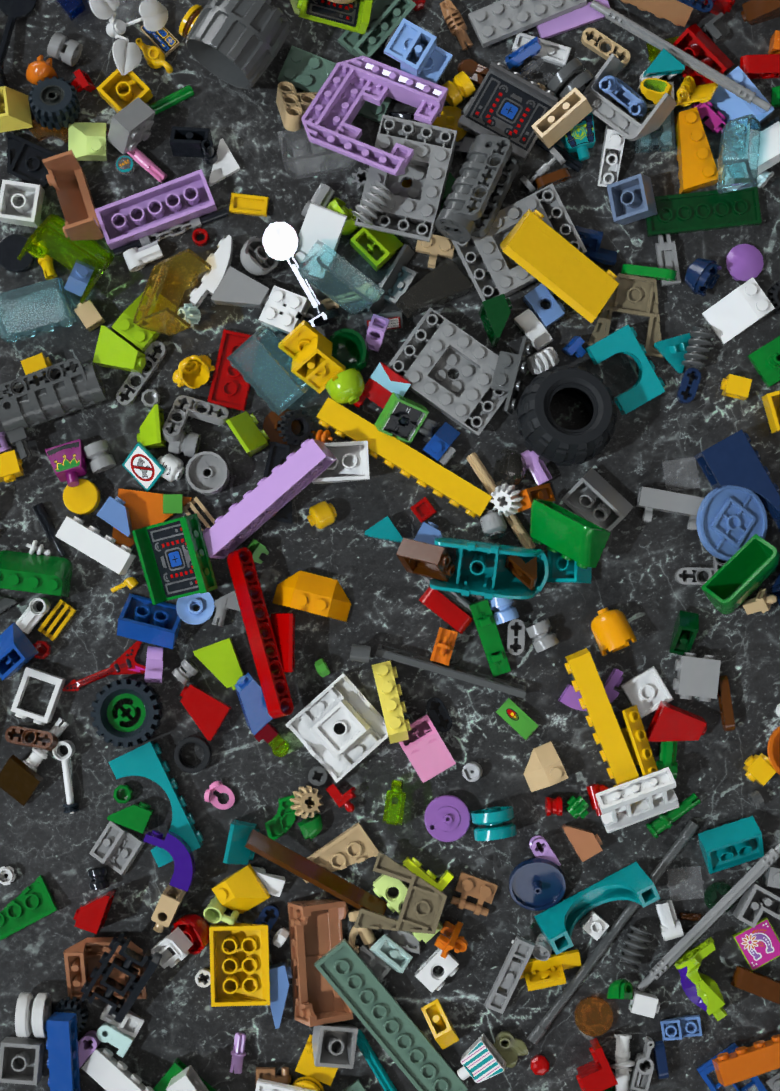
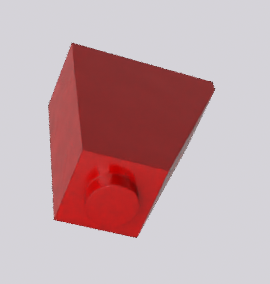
M190 684L189 687L185 686L180 694L182 696L180 702L206 739L212 741L232 707L194 684Z
M661 701L646 731L648 741L651 742L696 741L700 739L701 735L705 734L707 723L701 716Z

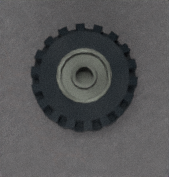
M52 76L51 79L46 77L44 81L39 80L37 85H33L32 91L29 92L30 97L28 98L36 122L44 128L48 126L50 130H53V128L60 130V127L67 128L69 123L73 124L75 122L74 119H77L79 116L80 104L76 90L71 85V82L65 81L62 77L57 79V76Z

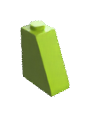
M101 325L93 363L101 367L142 374V370L146 365V355L115 331Z
M231 638L193 651L194 655L226 688L232 687L235 690L234 685L245 674Z

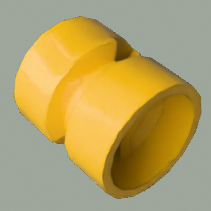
M463 71L454 76L453 82L449 80L441 85L448 88L445 100L452 107L462 102V96L465 98L469 97L476 91L472 81Z

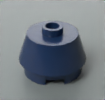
M698 258L687 268L684 281L694 294L706 296L705 291L708 288L713 289L720 277L717 272L722 267L714 260Z

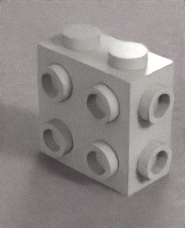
M685 652V656H679V659L675 661V671H677V679L674 678L673 680L675 694H679L680 699L692 700V696L699 697V701L711 702V698L717 699L721 660H715L716 656L704 655V658H697L695 653Z

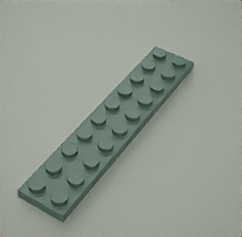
M345 938L314 963L318 971L418 1091L468 1090L466 1084Z

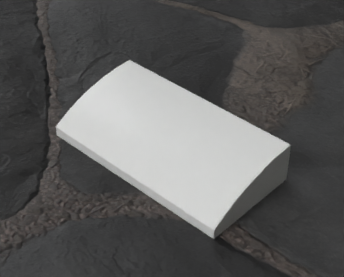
M779 121L714 160L718 174L729 192L780 162Z

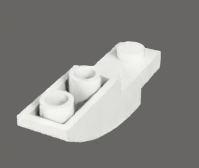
M230 235L226 238L223 237L217 245V251L208 256L206 266L210 273H205L201 279L202 284L199 288H194L190 294V302L197 306V308L208 294H214L231 265L233 239Z

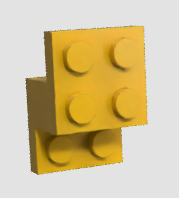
M305 320L278 343V348L292 358L291 372L319 394L325 389L327 382L331 378L335 381L338 378L337 374L346 370V367L332 356L333 343L315 328H312Z

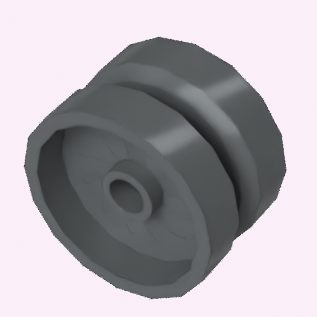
M574 58L556 73L546 88L556 95L560 94L558 99L560 101L575 87L583 93L594 76L588 70L582 72L583 64L577 58Z

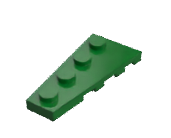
M40 875L36 881L25 888L18 897L8 903L0 912V941L58 911V907L43 875Z

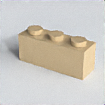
M575 87L531 127L537 137L549 149L593 109L586 97Z

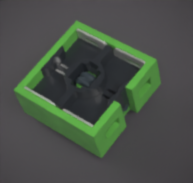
M393 392L374 425L378 431L389 436L394 434L397 439L411 444L429 411L425 406Z

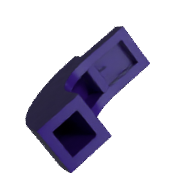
M152 830V832L146 833L144 842L166 850L173 858L174 873L169 885L188 892L195 874L194 856L188 844L179 835L171 831L167 833L166 838L159 831Z

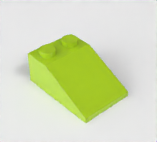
M149 286L119 316L112 325V328L144 353L149 345L160 336L177 314L179 308Z

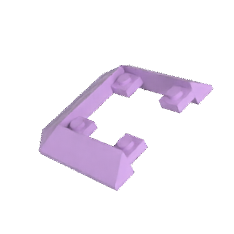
M360 56L336 64L305 111L301 121L309 142L398 176L405 174V168L413 157L414 150L396 143L392 151L388 153L358 140L362 135V129L352 126L351 123L365 101L380 106L384 99L389 97L417 108L414 120L432 125L437 116L440 117L448 88L371 58Z

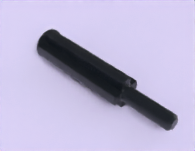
M43 503L36 504L32 509L49 542H53L60 557H64L66 554L56 537L57 530Z

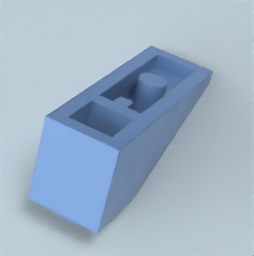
M286 962L269 966L270 1008L275 1029L280 1027L290 979L293 978L292 969L287 967Z

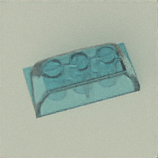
M753 114L728 121L722 128L717 175V191L719 194L757 186L761 125Z

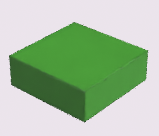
M163 494V514H183V494Z

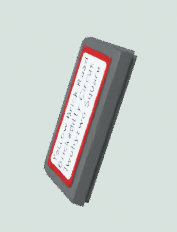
M402 311L376 314L390 319L386 331L403 328ZM373 314L364 316L366 333Z

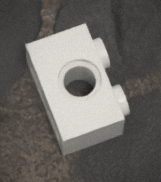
M440 948L415 972V977L432 993L435 989L439 991L445 984L444 980L449 975L452 977L459 969L457 967L459 965L458 960L450 952L446 958L440 956L442 953ZM435 966H442L444 970L441 974H435L433 968Z

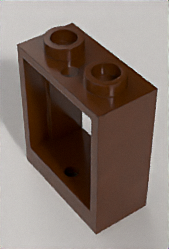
M407 538L402 539L396 555L407 572L445 582L449 581L450 576L455 572V564L445 547Z

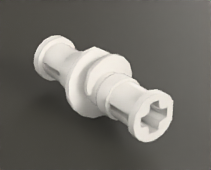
M614 1034V1038H616V1062L610 1065V1067L615 1069L614 1076L618 1083L615 1085V1091H629V1071H632V1068L629 1067L635 1065L634 1061L629 1060L630 1039H632V1035Z

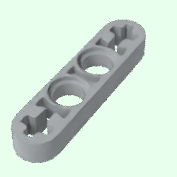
M152 342L144 352L146 361L152 363V368L149 371L142 370V374L131 372L118 390L116 399L121 405L129 406L134 402L165 357L167 349L162 342ZM159 346H161L160 349L162 350V353H156V355L154 356V358L157 359L156 362H154L150 357H147L149 354L151 356L154 355V347L158 348ZM135 376L141 378V384L137 387L131 385V379ZM128 385L131 389L135 390V393L133 394V392L130 391V393L128 394V397L130 399L128 401L124 400L122 402L123 398L121 397V394H127L129 389H127L126 387Z

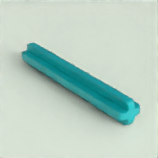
M358 1029L356 1044L384 1091H397L361 1029Z

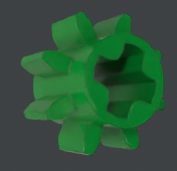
M580 795L577 798L572 796L567 801L569 806L566 810L575 819L579 816L584 819L589 814L586 810L589 805Z

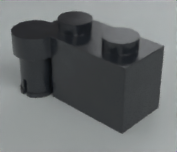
M172 126L169 142L173 156L203 158L206 164H214L217 161V151L213 147L210 128Z

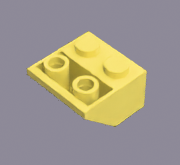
M7 86L0 87V133L33 128L29 96Z

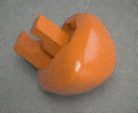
M39 55L37 61L30 63L26 69V79L33 85H37L39 80L44 81L46 77L51 79L52 76H57L55 69L52 67V58H48L45 62L43 55Z

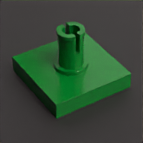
M780 336L748 355L749 360L767 388L780 381Z

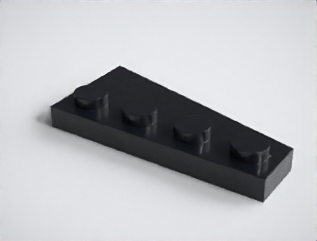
M271 441L263 478L269 477L272 474L273 468L287 461L286 457L290 454V445ZM292 500L273 515L270 520L293 524Z

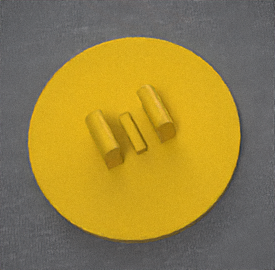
M444 106L440 117L437 116L432 124L457 130V142L463 139L467 131L458 127V120L462 115V110L458 107Z

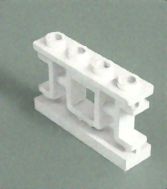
M669 767L595 794L602 813L601 820L607 833L679 808L678 798L673 790L677 785Z

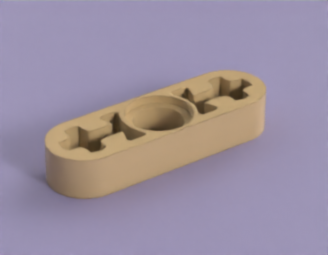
M590 27L583 31L581 42L585 47L605 60L616 49L614 55L617 58L621 55L625 56L624 60L621 61L624 64L622 68L628 65L630 53L627 49L595 28ZM590 34H592L593 39L588 41L587 36H590ZM598 39H600L598 46L596 47L595 44L598 41ZM607 43L610 45L611 50L603 52L600 46Z

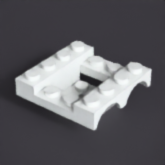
M344 673L285 724L304 744L310 754L328 771L336 783L388 738L385 720ZM342 723L345 726V732L342 734L335 733V724Z

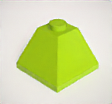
M158 404L152 407L139 428L140 433H137V442H141L146 449L166 447V441L162 437V430L165 424L164 410Z

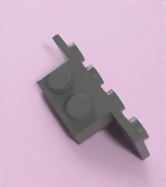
M404 244L402 249L399 250L395 261L388 268L386 276L379 283L374 296L369 300L367 309L371 314H378L385 301L401 308L420 276L418 272L406 267L415 253L409 245Z
M523 336L519 354L500 351L491 384L492 390L508 393L504 411L510 415L517 408V395L523 386L522 376L528 367L527 357L532 352L533 345L527 336Z

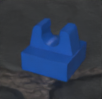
M574 336L562 351L566 355L574 354L577 358H582L586 354V351L581 346L585 341L580 336Z

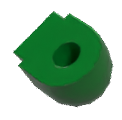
M314 814L313 818L307 817V819H303L297 825L304 839L310 838L312 840L322 831L323 822L320 814Z
M626 979L613 981L608 988L607 998L633 1000L632 984Z

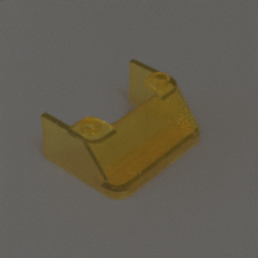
M186 249L157 263L151 271L133 323L140 328L169 336L190 328L191 324L177 315L178 308L185 290L195 287L198 282V275L211 269L212 266L191 249Z

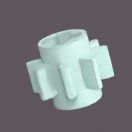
M192 303L184 304V307H180L177 312L178 321L181 325H185V327H194V324H198L201 318L200 310L197 306H193Z

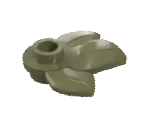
M501 1031L496 1035L493 1046L506 1061V1067L513 1068L517 1064L518 1056L528 1055V1048L525 1042L514 1038L509 1031Z

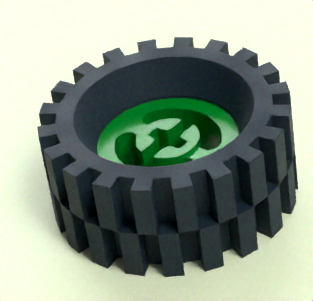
M132 678L115 680L102 687L103 690L96 694V701H93L91 706L94 707L91 712V717L94 718L92 725L93 728L96 727L98 729L96 733L99 736H103L105 742H111L113 746H123V748L136 746L147 741V739L155 734L156 729L159 728V722L163 716V713H161L162 703H159V695L155 694L154 689L146 685L144 681ZM124 698L132 699L133 704L122 705L123 707L118 709L117 718L115 716V708L118 702ZM139 707L141 710L139 721L133 726H124L122 724L123 721H131L138 715L137 708ZM124 708H125V709H131V710H132V711L130 712V715H131V716H125V715H124V714L126 713V711L124 710Z

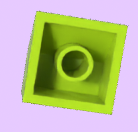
M245 411L226 420V423L249 457H252L269 445L267 440L270 438L264 429L261 431L258 429L256 424L259 422L253 413L249 415Z

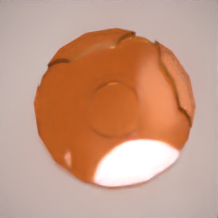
M590 996L582 999L577 1004L574 1012L575 1023L578 1029L585 1035L592 1037L601 1036L612 1026L613 1011L603 998Z

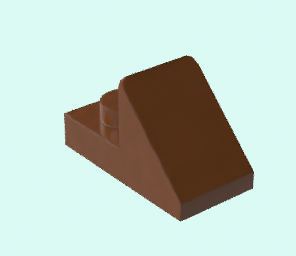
M507 555L505 567L531 591L534 590L537 580V556L525 563L519 556Z

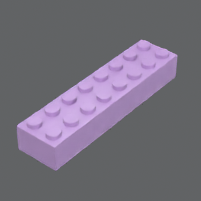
M313 438L305 440L297 452H292L286 457V462L273 468L272 474L269 477L261 479L253 491L249 490L243 495V500L230 506L229 512L218 517L211 528L203 530L202 533L209 557L225 559L229 553L233 552L332 465L337 459L322 441Z

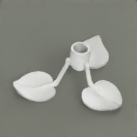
M89 0L90 8L97 18L109 19L110 23L106 26V32L110 37L117 39L113 43L112 54L117 69L124 76L138 67L142 59L141 50L134 42H129L128 38L121 36L125 33L126 27L143 21L146 30L151 32L158 31L167 23L168 10L157 0H143L139 5L141 17L125 23L120 19L115 20L116 12L114 10L119 7V0Z

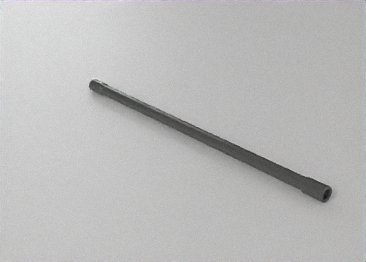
M690 820L680 836L650 874L649 878L654 885L685 844L699 829V826ZM633 901L629 902L540 1023L527 1037L529 1041L535 1045L538 1044L548 1027L640 904Z

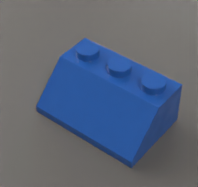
M129 593L118 618L117 635L173 649L182 620L177 614L176 605L166 602L153 605L150 598Z

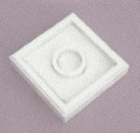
M654 666L620 685L631 705H637L641 719L657 710L661 701L669 703L674 700Z

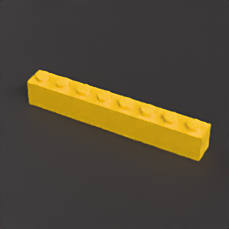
M585 648L566 656L567 663L564 664L568 675L571 673L574 680L571 683L575 692L579 691L581 698L578 699L582 710H587L588 716H585L589 727L593 726L595 733L592 735L596 745H601L602 750L599 753L603 762L607 761L609 768H606L610 779L614 778L616 785L613 787L639 778L589 650Z

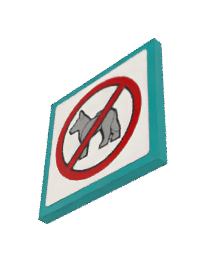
M141 442L136 444L122 463V466L147 492L151 490L166 470Z

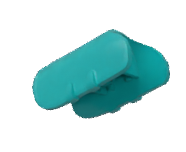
M437 537L434 540L435 545L456 548L457 557L455 572L450 576L449 581L431 579L430 588L457 592L461 593V596L469 597L470 594L484 596V599L492 600L493 597L531 599L542 590L547 582L549 563L542 549L447 537ZM507 555L519 556L525 563L537 556V580L534 590L531 591L505 567Z

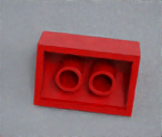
M696 23L688 27L673 43L674 46L724 75L734 65ZM686 65L685 70L681 73L684 78L692 76L696 86L714 83Z
M271 614L270 622L284 672H295V614Z

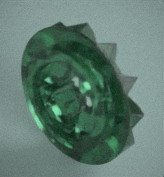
M715 882L709 885L704 893L706 906L711 909L718 902L715 901L717 899L716 891L724 895L731 887L724 882ZM734 903L725 912H728L734 906Z

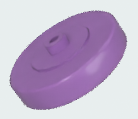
M441 795L434 798L428 804L424 813V823L427 831L432 837L442 842H453L463 837L468 831L471 822L470 811L463 800L454 795Z

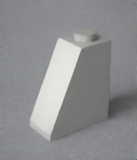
M229 266L211 300L217 305L261 309L268 301L271 292L268 287Z

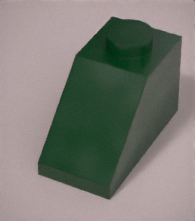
M683 610L679 611L674 625L669 653L685 656V652L690 653L699 630V614Z

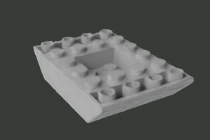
M382 114L374 147L390 153L395 144L398 143L413 149L414 155L405 168V174L398 176L369 166L361 199H367L365 194L367 192L371 193L370 188L372 186L376 187L375 181H378L389 189L393 200L386 199L385 201L388 206H380L383 213L375 212L378 219L371 217L373 225L365 224L356 217L355 226L430 242L436 228L435 221L440 212L454 156L457 130ZM405 179H410L413 183L411 187L405 188L402 186V182Z
M553 183L500 210L486 236H471L467 242L451 240L482 302L501 294L507 297L538 281L502 252L500 243L529 208L533 212L537 209L545 216L543 218L545 223L583 254L587 252Z
M429 307L387 365L412 383L409 388L410 391L459 426L477 436L480 435L508 395L506 392L491 389L499 356L431 307ZM455 369L458 371L459 377L451 379L448 376V372Z

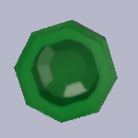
M119 785L114 790L113 798L118 803L126 804L132 799L133 790L129 785Z

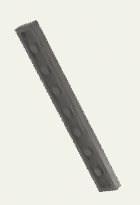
M379 644L375 656L517 697L525 698L526 686L452 664L448 666L430 661V658Z

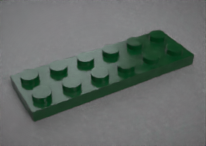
M757 186L735 188L730 192L728 189L657 196L654 198L658 214L645 218L648 237L753 226L762 223Z

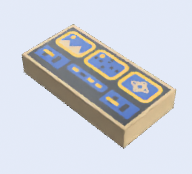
M144 25L140 27V30L156 47L163 51L166 57L180 45L179 41L165 27L155 32L146 30Z

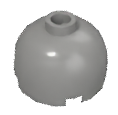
M253 236L243 245L240 251V260L243 267L253 275H266L277 267L279 260L273 259L266 253L263 246V237L259 239L256 238L257 236Z

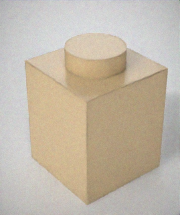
M91 300L80 302L74 310L89 332L105 323V320Z

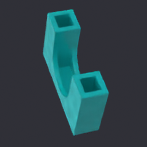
M629 325L618 329L585 348L594 365L617 353L629 355L637 363L639 375L636 383L630 389L614 397V401L622 415L631 412L665 392L663 380L661 377H657L654 372L656 370L655 365L651 360L648 361L645 355L647 353L645 347L638 343L636 339L637 333Z

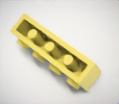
M391 661L374 664L372 669L390 744L409 740L408 731L411 730L409 719H404L403 715L407 711L405 702H400L399 696L403 695L401 686L395 682V678H398L396 666L392 667Z

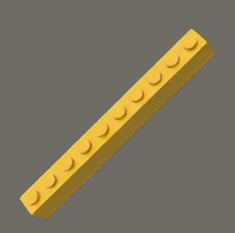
M329 397L316 416L319 420L318 424L326 429L331 427L336 430L334 433L343 439L346 436L352 441H368V453L370 456L376 459L379 456L384 460L383 463L392 469L394 466L401 470L400 474L407 478H410V476L417 480L416 483L423 488L428 486L433 489L432 493L439 498L443 496L450 500L449 504L456 508L461 506L466 509L465 513L472 518L480 517L492 498L489 494L397 438L378 431L374 424Z

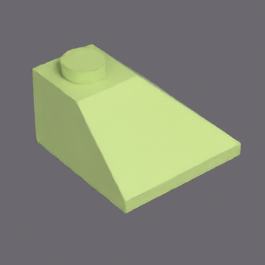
M91 122L69 123L68 151L72 150L78 161H107V124Z

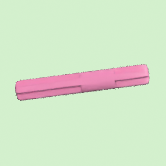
M137 148L127 152L134 161L161 183L165 181L167 174Z

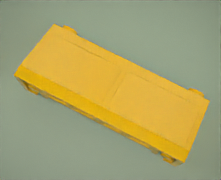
M529 208L500 243L502 252L592 323L619 285L616 280L618 276L609 269L607 272L601 269L543 220L545 216L537 209L533 212Z

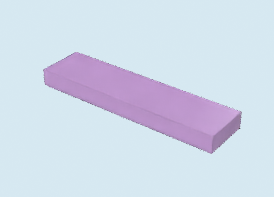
M595 0L610 8L608 0ZM591 1L584 7L536 26L540 38L545 40L605 18V15L591 8Z

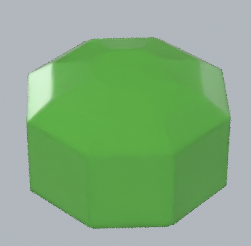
M321 658L315 661V669L321 677L331 673L324 659Z

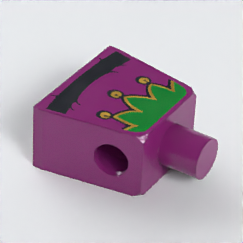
M81 439L45 449L56 476L61 482L67 481L69 487L78 486V477L84 476L87 473L86 455L83 450L85 446Z

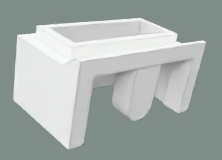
M177 927L151 949V954L154 955L155 952L162 954L159 962L161 967L165 969L170 966L172 968L190 953L188 949L193 943ZM171 947L176 954L172 955L167 948Z

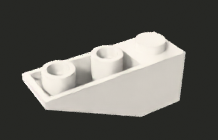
M606 125L597 184V186L607 187V185L618 181L625 137L609 125Z

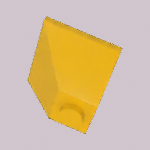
M250 864L223 879L212 888L222 906L233 911L236 910L240 914L271 897Z

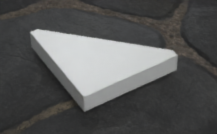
M223 138L220 139L217 149L218 159L213 164L208 181L210 187L240 170Z

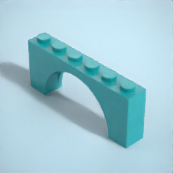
M150 741L109 761L108 763L116 779L126 776H142L156 782L166 792L171 803L172 823L169 831L179 835L188 844L191 851L203 845L202 841H204L201 832L199 830L196 831L193 825L195 824V819L185 808L187 806L186 800L183 795H179L177 791L179 786L175 778L171 779L169 775L170 767L166 760H162L160 756L162 751L158 743ZM155 846L150 850L158 867L173 861L172 856L160 847Z
M634 862L534 916L551 948L558 955L574 946L571 938L574 926L582 916L593 908L616 900L633 901L644 908L661 898L652 880L639 864Z

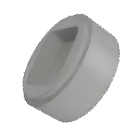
M469 762L462 769L463 777L469 782L477 781L483 773L482 767L477 762Z

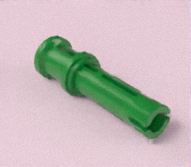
M692 793V795L679 803V808L673 809L666 814H660L659 818L651 824H646L647 829L655 839L665 829H670L673 826V822L701 803L697 799L696 794Z

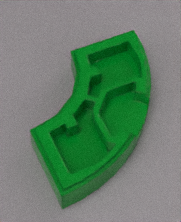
M294 795L279 798L277 814L271 820L265 822L270 839L276 840L280 838L293 825L296 819V810L290 808L294 802H291L289 799L295 798Z

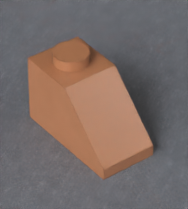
M566 824L561 826L582 862L603 851L600 846L603 843L598 834L594 835L591 831Z

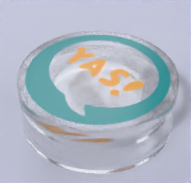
M121 155L117 158L115 166L120 174L129 175L135 169V162L130 156Z

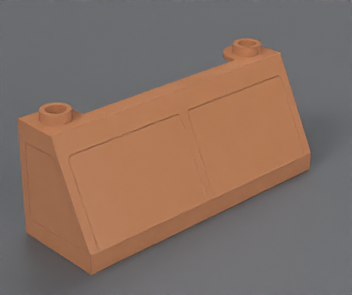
M341 899L287 902L291 969L293 974L294 1020L309 1027L352 1020V1010L314 966L317 960L343 940L342 919H345L348 914L346 902Z

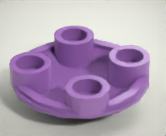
M739 244L733 247L726 256L727 270L736 281H748L752 277L756 278L761 273L764 265L763 256L760 251L749 244Z

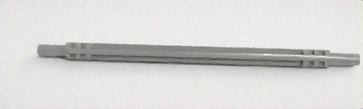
M595 0L592 1L590 7L605 15L606 19L661 51L664 48L684 65L722 86L749 104L752 102L767 112L771 108V104L756 96L755 92H752L745 86L740 85L625 17L623 14H620L618 11H615L613 8H607Z
M780 843L774 849L771 848L652 967L649 974L636 986L641 992L655 979L658 980L780 857Z

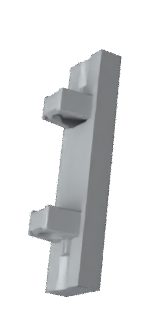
M516 936L484 1003L486 1008L501 1014L504 1013L535 948L534 942ZM513 957H516V958H518V959L520 960V962H519V961H516V960H514V959H512V958H513Z

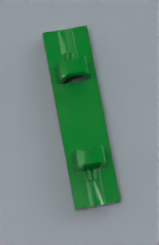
M488 599L468 604L492 676L496 677L510 672L511 668ZM500 651L498 655H491L492 653Z

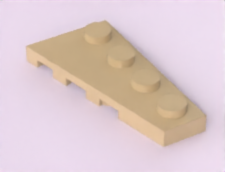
M358 822L308 856L307 859L330 872L345 869L352 864L361 863L373 856L376 857L379 850Z

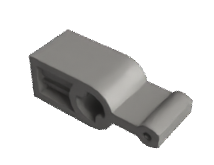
M649 1036L644 1038L643 1052L638 1053L633 1060L635 1065L632 1066L629 1087L632 1090H649L654 1070V1063L650 1058V1054L655 1046L653 1039ZM645 1060L648 1061V1064H644L643 1067H640V1063H644Z

